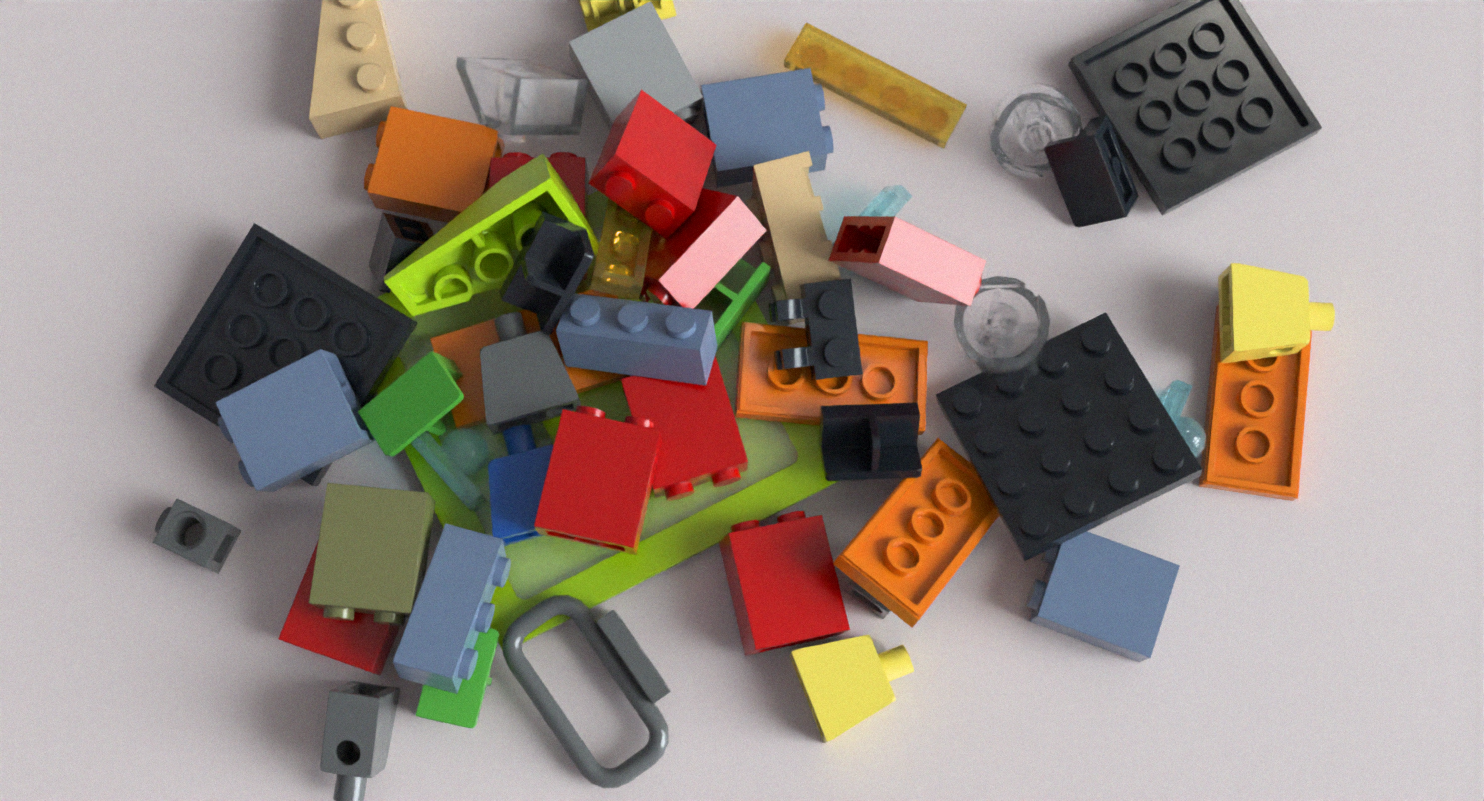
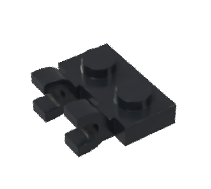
M851 279L800 285L802 299L774 301V303H768L771 323L804 319L807 347L774 351L776 370L810 366L812 380L863 374Z

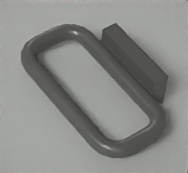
M554 595L542 600L526 611L507 628L503 638V656L509 669L579 772L591 784L601 788L621 787L648 770L664 755L669 742L668 726L655 703L670 693L671 690L616 610H611L597 620L591 610L581 600L569 595ZM556 615L569 616L575 622L649 731V740L644 748L617 767L605 768L596 761L522 651L524 638Z

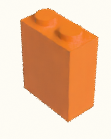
M391 106L387 121H381L377 129L376 147L379 150L375 164L370 163L366 169L364 189L367 191L375 208L449 223L490 189V157H502L505 148L500 128Z

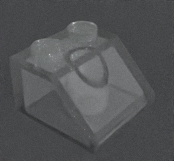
M457 57L456 68L479 124L497 130L498 138L511 142H525L526 135H533L534 138L539 140L559 142L561 135H580L588 80L529 59Z

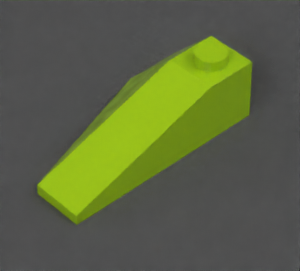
M542 153L497 182L386 274L384 282L412 316L467 302L471 299L472 295L501 288L542 211L586 228L594 255L601 252L602 248L570 190Z

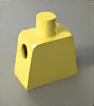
M1231 263L1218 276L1220 363L1291 355L1309 344L1310 330L1331 331L1335 320L1333 304L1309 302L1308 280L1304 276L1240 263Z
M870 635L800 648L792 651L789 655L823 743L833 740L894 702L896 699L889 681L914 672L911 659L903 644L878 654Z

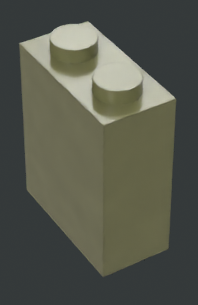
M327 483L309 604L319 609H324L323 617L328 619L354 621L355 612L374 614V623L404 626L405 617L409 618L426 573L435 500L429 493Z

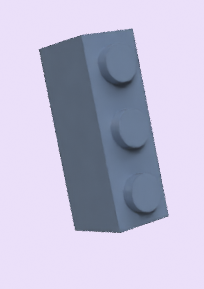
M577 293L573 294L556 329L567 367L707 385L718 347L712 311Z
M445 523L393 659V664L399 678L455 694L458 693L462 679L470 680L478 659V651L474 650V646L479 632L487 633L493 619L495 605L490 603L496 586L504 587L511 567V559L506 557L503 539Z

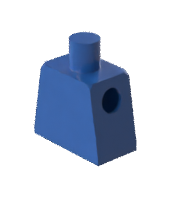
M519 425L505 430L503 436L508 456L488 462L492 533L494 537L503 539L504 546L544 536L537 532L534 523L554 444L537 448L531 425Z

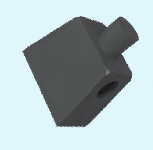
M520 312L507 313L497 317L494 320L499 342L480 349L485 415L487 425L493 435L503 433L505 430L515 426L531 425L561 416L562 409L576 412L577 406H581L577 391L549 334L541 331L528 334L522 313Z
M351 681L329 691L320 769L323 772L337 774L334 800L364 801L367 778H372L385 769L400 688ZM353 742L358 745L360 753L354 749Z

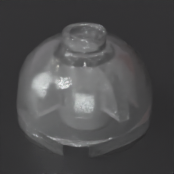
M1032 82L1018 85L1001 97L992 109L988 122L991 149L1002 168L1015 176L1038 178L1043 177L1042 172L1051 170L1044 152L1046 145L1049 142L1080 135L1083 131L1080 113L1067 93L1051 84Z
M995 276L982 279L980 289L974 296L971 306L956 305L952 335L957 351L969 365L983 373L1004 375L1024 368L1036 359L1049 334L1050 317L1046 304L1038 294L1036 297L1032 291L1025 288L1026 284L1016 278Z

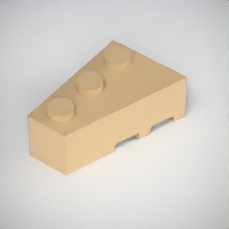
M322 0L309 120L319 137L325 139L377 126L381 121H387L391 106L408 109L381 0Z
M809 151L753 165L751 199L745 200V203L767 230L762 235L764 241L758 243L761 261L772 268L777 283L771 286L773 302L802 299L800 289L802 284L841 280L838 265L828 261L833 244L832 240L827 239L819 212L824 210L820 195L814 196L808 176L809 167L813 166ZM804 319L788 320L789 325L804 322Z

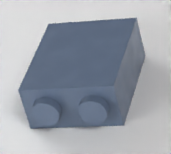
M811 68L701 85V94L703 96L702 108L708 139L717 145L712 157L717 188L752 182L753 165L809 151L813 165L809 167V173L825 170L827 154L834 152L833 138L830 126H822L819 111L825 110L824 92L821 83H813Z
M321 349L215 402L221 414L218 418L219 427L225 438L230 443L235 444L242 459L238 462L240 473L246 483L251 487H255L256 491L275 492L376 441L358 413L361 407L336 354Z
M1088 531L1043 552L1041 561L1048 563L1043 580L1035 579L1030 589L1026 606L1033 608L1029 622L1137 662L1151 658L1180 565Z

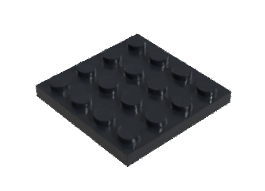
M1183 0L1072 57L1068 64L1099 116L1108 114L1121 151L1162 216L1309 139L1322 129L1317 118L1239 0Z
M254 223L154 387L219 427L218 418L221 414L215 402L321 349L336 354L362 409L372 399L418 322L262 226ZM332 463L300 479L311 486H318Z
M1106 312L936 394L937 403L1024 562L1188 483L1202 474L1200 464Z

